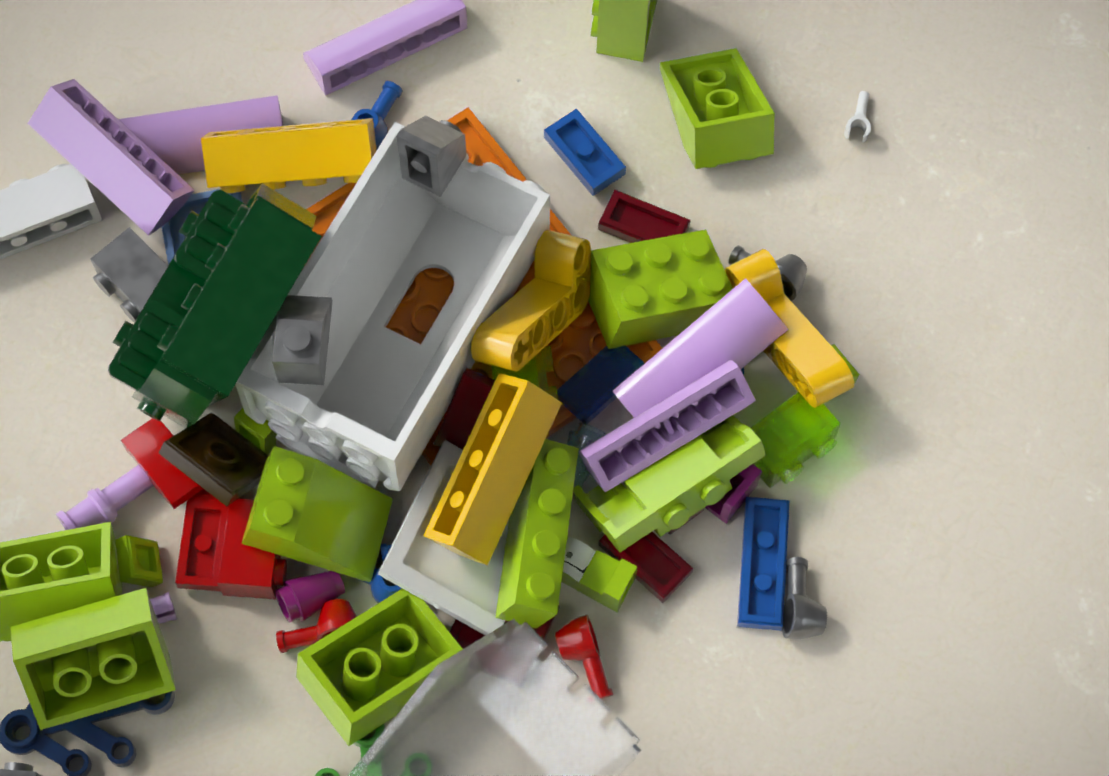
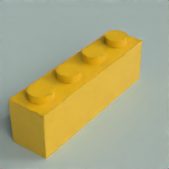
M373 118L209 132L201 137L207 188L220 187V190L226 193L241 192L246 190L245 185L262 183L273 190L286 187V181L302 180V186H319L327 184V178L343 177L344 183H357L377 151Z
M498 373L423 536L459 556L488 566L562 402L528 380Z

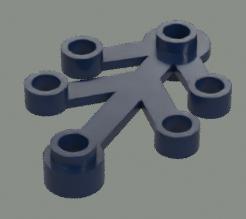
M174 691L165 693L163 701L158 704L150 703L149 698L43 730H40L29 703L26 709L14 710L1 721L0 743L7 751L15 755H26L36 751L59 764L67 776H87L92 767L88 755L80 749L68 750L47 736L66 730L107 754L108 759L115 766L127 767L136 758V748L132 742L125 737L116 738L92 723L140 710H145L153 715L162 714L172 706L175 693ZM22 726H29V736L24 740H17L16 731ZM120 745H127L129 747L128 755L123 759H115V749ZM82 757L84 759L83 767L79 771H70V761L73 758Z

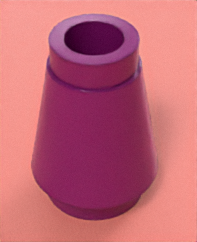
M325 571L284 581V586L276 589L275 593L278 604L287 621L292 622L298 619L300 622H303L322 609L325 602L334 600L344 594L345 587L339 573Z

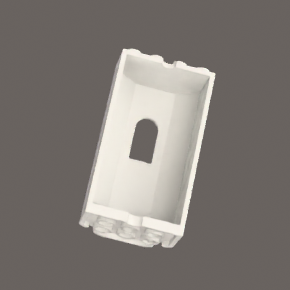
M394 122L288 293V295L332 297L333 303L324 385L278 383L272 364L279 309L235 386L245 414L258 424H264L265 420H268V426L277 433L275 438L288 448L299 454L318 459L370 487L375 488L378 481L381 480L384 481L383 485L387 489L400 491L450 406L466 368L471 369L475 363L471 354V344L476 329L514 296L535 259L537 241L544 231L550 230V194L546 193L535 182L529 180L522 182L507 175L503 168L494 163L486 162L482 166L471 164L468 162L469 156L466 153L465 159L442 196L439 197L402 178L396 136L405 126ZM439 268L451 275L454 281V288L423 342L419 344L386 328L415 277L425 269Z

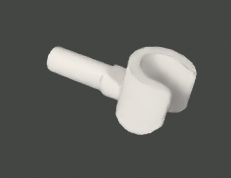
M867 91L859 93L856 113L848 120L844 131L846 139H849L851 128L859 127L864 131L862 143L867 141L871 130V124L866 118L869 93Z

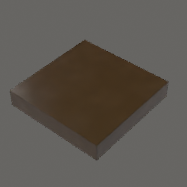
M212 412L198 420L194 425L185 428L166 440L159 451L161 456L225 506H229L259 484L265 462L268 458L266 453Z

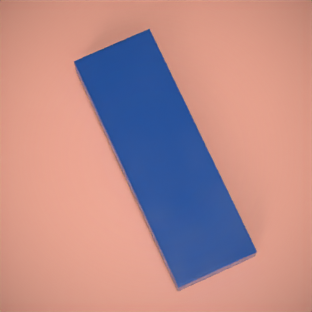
M746 496L737 627L782 630L790 500Z

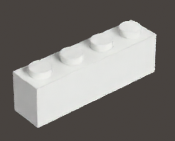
M72 164L54 166L47 173L31 179L17 180L10 184L9 187L0 190V259L102 221L85 176Z

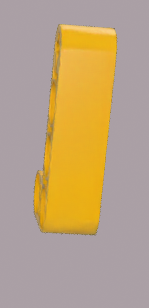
M550 230L542 233L535 249V278L476 329L471 344V354L474 361L517 372L582 314L590 296L591 245L589 240Z
M761 249L725 268L733 289L746 278L788 328L784 334L763 350V352L812 407L816 408L854 387L853 375L844 359L784 294L780 270L774 258L766 249Z

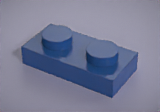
M577 108L544 129L545 140L592 196L626 174V166Z

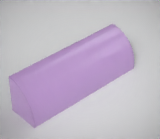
M415 0L304 52L303 58L326 96L467 29L466 6L462 0Z
M75 79L51 86L27 123L147 235L154 233L166 224L194 192V189Z
M278 95L118 119L178 175L205 171L201 137L209 132L283 126Z
M745 278L616 387L613 393L635 418L729 360L734 361L742 369L784 334L788 328Z
M729 360L580 450L579 453L590 475L604 492H607L756 400L740 367L734 361Z

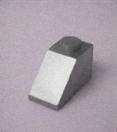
M424 116L402 128L396 136L401 175L403 179L441 197L466 157L465 134L451 122L445 120L438 122L428 116Z
M287 295L276 320L272 364L278 383L324 385L333 303L332 297Z

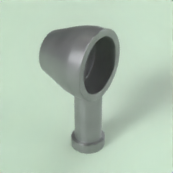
M737 245L731 252L728 263L732 265L752 254ZM788 254L775 262L780 270L784 294L790 301H793L803 287L807 266L800 257Z
M802 557L789 558L786 560L788 597L784 605L783 636L788 639H804L822 635L827 624V609L806 597L808 560Z

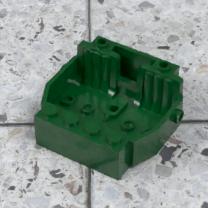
M263 183L246 204L222 190H216L211 194L199 214L191 210L179 230V233L186 237L134 324L125 320L112 342L119 346V349L108 366V373L112 378L135 390L132 398L140 402L137 407L138 410L157 421H161L162 417L165 416L187 428L197 422L208 406L229 396L322 237L312 231L316 215Z

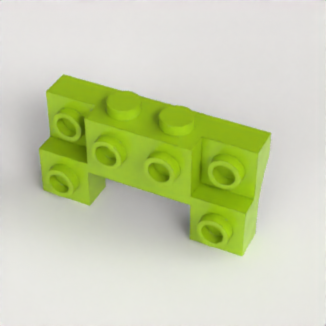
M732 415L625 480V487L620 483L609 491L604 492L598 485L588 493H585L577 485L573 489V495L578 506L598 531H603L617 550L622 552L653 530L661 537L670 530L683 526L691 516L706 506L719 502L732 489L730 479L764 457L765 451L762 440L753 430Z

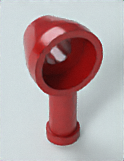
M334 599L327 601L322 606L317 625L287 632L284 630L277 631L276 641L280 653H285L289 649L312 645L356 618L357 615L347 600Z
M587 614L577 617L555 633L561 657L563 660L583 661L592 692L590 694L592 701L610 697L613 695V691L608 686L600 659L597 638L590 618Z

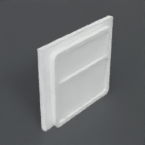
M445 440L409 509L378 575L433 605L436 609H440L495 640L498 638L505 620L495 618L509 520L488 566L459 556L423 536L463 451Z

